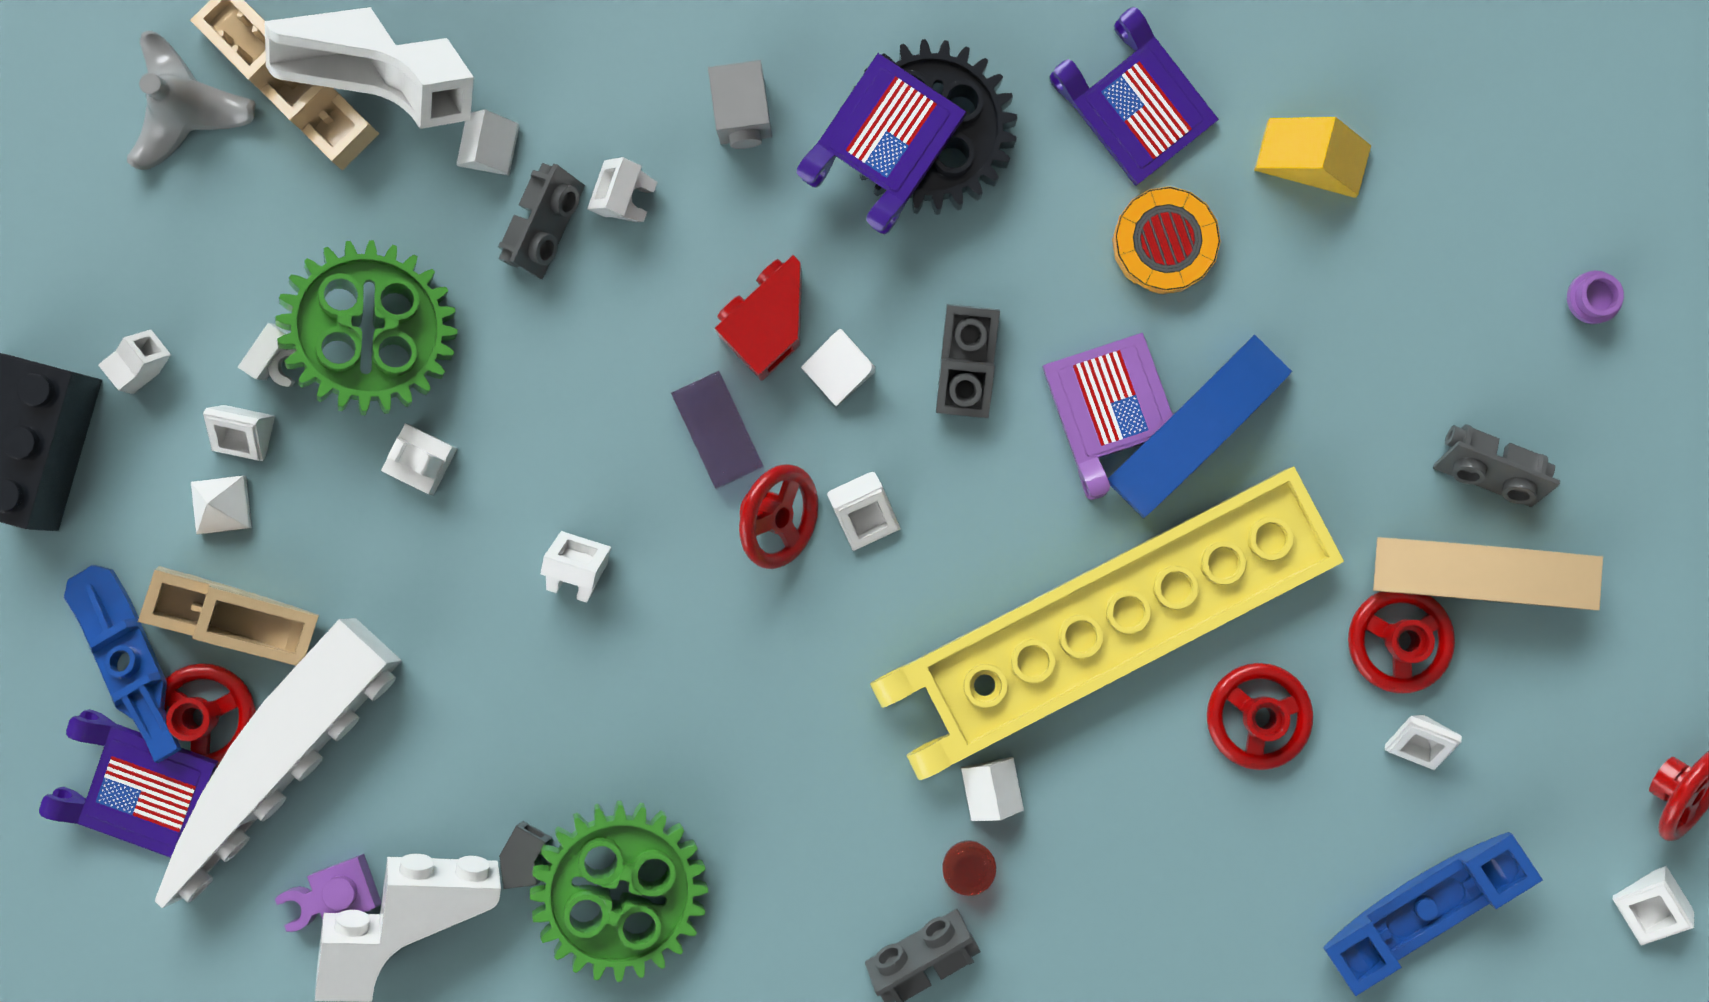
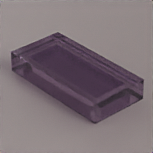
M719 371L671 392L715 489L724 487L764 468Z

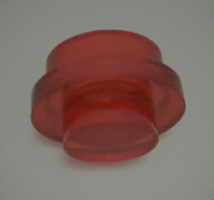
M965 840L954 844L946 852L942 862V872L946 883L952 890L961 895L973 896L984 892L993 883L996 875V862L992 853L985 845L977 841Z

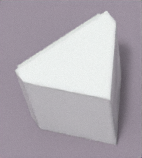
M486 109L471 112L470 120L465 121L457 165L459 167L509 176L520 125Z
M227 405L205 409L203 415L212 451L258 461L265 459L274 424V415Z
M1013 757L961 767L971 821L1003 820L1024 811Z

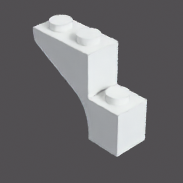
M371 7L264 21L266 67L270 74L277 79L381 96L403 108L414 119L420 129L470 120L474 77L447 38L395 45Z
M424 854L387 857L380 914H366L359 910H345L340 913L323 914L315 1001L372 1002L377 977L384 964L394 953L413 942L489 911L498 904L501 893L498 861H488L479 856H464L459 859H435Z

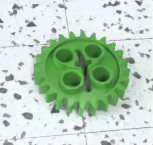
M369 240L365 254H357L352 242L346 241L344 256L340 258L329 247L323 248L325 263L323 266L318 265L309 258L305 259L304 268L309 276L308 279L293 274L289 277L290 286L298 294H280L279 304L292 313L275 316L277 327L291 331V333L277 338L278 348L286 350L295 349V352L285 360L286 368L296 369L304 367L305 369L298 380V385L303 388L315 381L320 384L317 392V401L319 402L325 400L331 393L337 394L338 411H343L351 399L358 400L361 415L367 414L370 401H378L384 414L390 412L391 398L397 397L406 407L411 406V388L427 395L431 387L425 376L428 375L433 378L442 379L445 373L442 366L435 360H451L454 354L450 347L441 342L456 339L458 329L443 325V322L454 317L456 311L454 307L439 306V303L447 296V287L430 289L429 285L434 278L435 271L430 269L418 275L414 271L418 258L415 254L410 256L403 264L396 261L397 246L393 244L385 256L377 255L374 240ZM371 282L375 286L373 326L377 329L374 331L372 340L371 372L363 374L360 370L362 330L359 326L362 323L364 284ZM334 289H344L353 294L356 303L347 310H337L328 305L325 297ZM388 294H401L408 299L411 309L404 314H392L383 307L381 300ZM332 341H342L351 346L354 356L345 363L337 364L326 359L322 350ZM387 345L401 346L408 353L409 361L402 367L394 368L383 363L379 357V352Z
M621 800L616 802L612 816H606L599 803L594 805L593 821L587 822L579 813L573 814L576 830L571 834L558 826L555 829V835L561 844L559 848L551 845H543L541 848V854L550 862V865L533 866L532 870L533 877L545 882L543 885L530 888V899L545 903L532 911L533 922H550L540 932L542 943L558 938L559 942L554 949V958L559 960L572 952L574 954L572 971L577 973L587 962L592 963L594 980L600 979L606 967H613L616 981L622 982L625 967L633 966L639 978H643L645 976L644 962L650 959L659 968H665L662 952L668 948L681 955L683 949L678 935L680 933L688 936H695L697 934L695 926L688 917L705 915L703 904L694 900L693 897L708 893V887L706 882L693 879V877L704 872L706 868L702 860L687 861L698 849L694 840L678 844L684 833L683 826L677 823L668 830H665L667 816L662 810L655 814L651 821L647 820L646 807L641 802L635 808L632 816L626 815ZM598 846L608 847L615 853L613 862L604 869H593L585 862L588 852ZM650 859H660L667 864L665 874L655 881L643 880L638 875L641 865ZM574 877H582L589 882L597 884V886H577L572 883V879ZM619 880L627 881L629 892H623L619 900H612L610 889H616ZM661 895L666 898V901L663 904H656L641 896ZM591 900L596 902L601 909L593 920L580 922L570 914L573 906L580 901ZM637 912L647 913L653 918L650 927L641 933H631L623 927L626 919L631 914Z

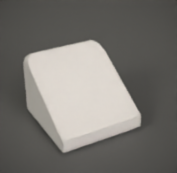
M842 329L837 330L801 367L836 407L871 377L876 369Z
M875 472L867 473L827 493L853 551L901 529Z
M1667 866L1652 871L1613 895V901L1641 946L1694 928L1693 908Z

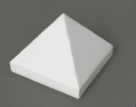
M246 476L191 482L197 535L252 528Z
M1425 715L1410 716L1385 744V751L1435 770L1462 742V736Z

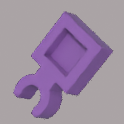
M364 854L308 875L307 878L312 890L301 886L293 887L275 898L277 905L287 901H295L301 907V916L284 925L287 932H295L314 921L318 913L321 914L323 920L324 913H340L345 910L366 912L378 907L382 903Z

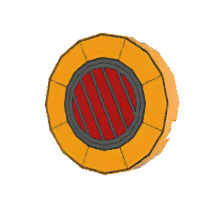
M1171 186L1150 189L1132 199L1119 216L1112 238L1115 260L1125 277L1134 284H1139L1141 287L1150 289L1149 291L1158 294L1182 292L1203 279L1216 262L1221 242L1218 221L1209 206L1192 192Z

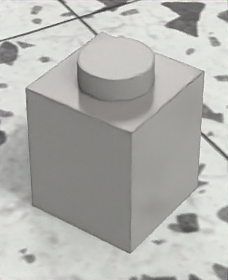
M761 60L708 67L715 125L720 144L730 143L732 148L746 149L760 145L762 139L772 138Z

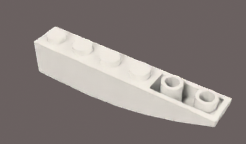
M339 619L264 700L231 744L201 793L176 844L155 898V902L161 908H165L182 899L189 903L201 894L213 880V877L208 872L220 859L224 862L229 861L247 844L250 837L245 832L257 819L263 822L273 815L285 802L287 797L282 794V791L292 780L296 778L298 781H302L320 764L323 757L318 752L331 738L335 741L340 740L355 726L360 718L355 712L369 697L372 701H375L393 684L396 677L391 672L402 660L358 619Z

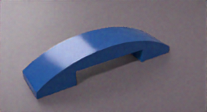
M1254 334L1108 478L1110 486L1142 518H1145L1192 474L1293 371Z
M1506 832L1470 847L1409 880L1357 916L1323 948L1353 994L1357 996L1401 969L1402 967L1398 962L1401 958L1490 904L1495 909H1498L1540 883L1543 879L1513 834Z

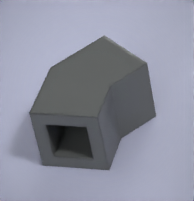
M525 821L516 825L499 855L503 889L532 886L541 882L532 876L533 866L542 865L541 848L543 845H548L552 838L551 836Z

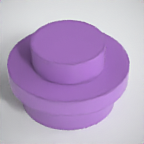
M1596 270L1576 277L1567 291V304L1571 313L1578 320L1587 324H1600L1612 319L1619 312L1624 299V290L1621 283L1614 276Z

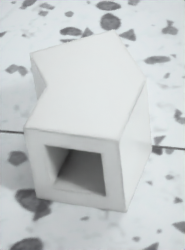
M150 329L124 337L116 351L98 364V366L118 391L134 394L160 373L171 354Z

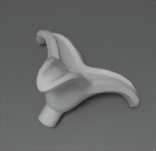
M146 31L141 34L140 45L148 73L141 77L139 86L146 93L147 106L141 134L135 146L127 155L128 164L140 170L151 169L167 159L192 130L230 129L252 122L255 117L256 103L254 100L230 94L198 82L181 57L164 37L153 31Z

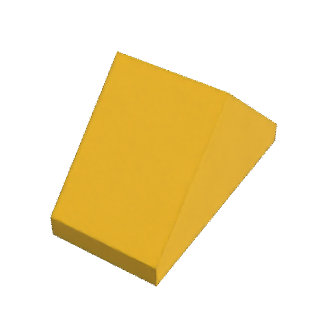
M1337 117L1270 118L1266 124L1254 171L1356 198L1361 187L1371 145Z

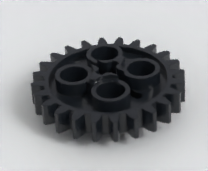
M922 39L919 54L912 55L905 44H901L899 61L896 63L886 54H882V56L932 89L935 83H941L943 85L942 96L948 100L964 97L969 99L975 107V111L965 116L944 147V149L956 148L960 150L966 157V163L958 168H950L945 166L937 157L910 197L912 198V208L915 214L919 213L924 201H931L935 214L939 215L943 200L950 199L957 211L961 210L964 192H967L975 200H980L983 192L979 181L981 180L991 186L997 184L999 176L992 166L1007 168L1010 157L1000 149L1014 148L1017 138L1015 135L1003 131L1014 127L1017 122V114L1002 112V110L1011 105L1012 93L996 94L1002 83L1003 76L997 74L986 79L984 74L988 60L983 58L972 66L968 63L970 48L967 46L960 51L957 57L950 56V46L947 40L943 41L938 53H931L927 40ZM860 174V179L862 181L868 179L862 174ZM877 184L874 187V194L876 196L886 191Z

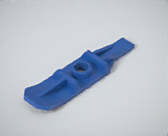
M92 565L69 578L64 599L83 630L89 648L93 653L111 695L113 704L116 709L133 719L148 746L154 762L160 763L182 750L178 739L167 728V714L164 709L167 680L141 622H138L139 617L133 603L113 569ZM127 652L130 657L129 665L125 670L119 672L117 667L118 660L122 654Z

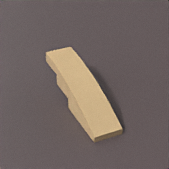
M210 0L190 19L223 55L342 171L380 134L334 88L280 80L273 77L266 67L265 20L245 0Z
M1377 537L1373 591L1600 610L1603 556Z

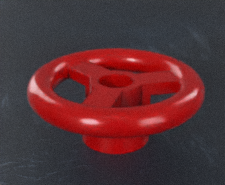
M783 464L769 469L756 480L741 503L739 521L740 541L747 557L761 568L776 569L789 564L801 554L813 534L818 517V494L812 478L802 468L791 464ZM783 481L779 494L769 491L777 483ZM799 488L802 495L803 510L799 527L796 529L792 522L794 516L792 505ZM768 531L778 534L785 547L778 552L767 553L759 546L756 536Z
M1377 592L1364 601L1355 612L1349 627L1348 647L1355 667L1371 684L1392 693H1413L1431 686L1446 672L1454 655L1455 633L1447 612L1431 596ZM1395 603L1411 604L1427 613L1426 616L1419 620L1405 619L1395 624H1389L1374 614L1381 608ZM1366 630L1384 640L1387 650L1393 656V676L1383 673L1371 662L1365 648ZM1437 630L1438 648L1433 661L1424 671L1412 676V663L1422 662L1432 654L1435 646L1433 632ZM1404 631L1411 638V643L1405 650L1399 645V637Z
M207 663L188 665L176 670L166 678L165 712L167 706L170 707L166 716L167 728L175 738L181 741H191L190 751L217 760L218 767L231 744L255 714L254 700L246 684L232 671ZM207 679L220 683L230 692L214 701H207L201 697H188L179 691L178 688L193 680ZM238 708V726L232 739L221 749L210 753L211 731L218 724L220 716ZM196 709L200 710L203 715L201 726H198L193 719Z
M1252 663L1240 666L1225 675L1211 693L1207 706V725L1210 736L1216 747L1226 758L1244 768L1268 770L1288 763L1303 750L1312 732L1313 707L1306 689L1294 675L1276 665ZM1266 679L1281 685L1291 696L1280 700L1267 696L1253 699L1237 686L1249 680ZM1226 700L1243 713L1244 726L1248 731L1245 750L1238 747L1229 738L1225 730L1223 709ZM1266 708L1270 715L1269 721L1266 725L1259 727L1255 721L1256 713L1258 710ZM1297 713L1296 728L1289 741L1278 750L1263 754L1265 741H1275L1284 736L1290 726V715Z
M1709 751L1692 767L1673 756L1661 766L1654 776L1649 792L1665 802L1668 801L1658 823L1659 835L1664 840L1675 841L1683 837L1709 808Z

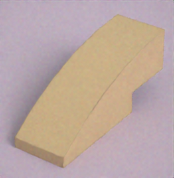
M158 566L154 570L138 622L191 635L194 640L297 666L307 654L319 615L232 586Z

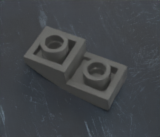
M955 304L946 305L936 413L989 418L995 370L994 357L1000 315L999 309Z

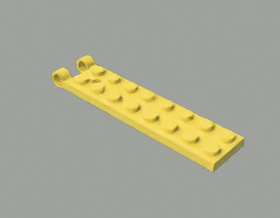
M1293 466L936 650L872 681L870 686L882 708L898 702L924 687L926 688L948 734L933 739L906 755L918 780H923L1343 563L1344 560L1298 472ZM981 675H989L994 680V690L988 695H979L974 688L975 680Z

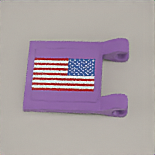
M1143 332L1042 366L1077 465L1085 496L1089 500L1103 497L1110 490L1108 478L1099 458L1145 443L1173 415Z

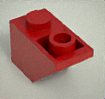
M794 255L784 263L779 259L773 261L757 277L756 282L760 286L745 300L740 295L735 297L717 315V318L721 321L714 328L717 334L761 381L800 346L802 268L800 261Z

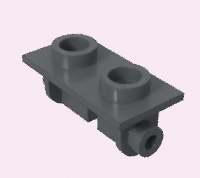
M542 163L538 171H532L531 178L518 204L522 208L531 211L528 219L513 215L502 242L498 245V248L502 250L498 258L499 260L516 268L521 267L539 279H543L550 262L554 259L558 244L572 214L578 207L579 198L585 187L582 182L554 163L552 166Z
M1467 424L1462 428L1455 425L1450 428L1445 438V445L1452 448L1433 466V469L1451 475L1461 483L1479 486L1503 496L1509 502L1524 504L1529 507H1533L1560 485V480L1553 478L1555 465L1548 462L1546 455L1538 454L1509 443L1504 447L1503 457L1498 456L1497 450L1500 438L1474 429Z
M955 909L943 917L930 920L922 929L898 943L885 946L875 956L865 961V965L877 996H881L884 1002H904L932 986L924 971L927 968L933 966L942 980L966 965L974 963L972 957L981 951L972 934L969 933L958 909Z

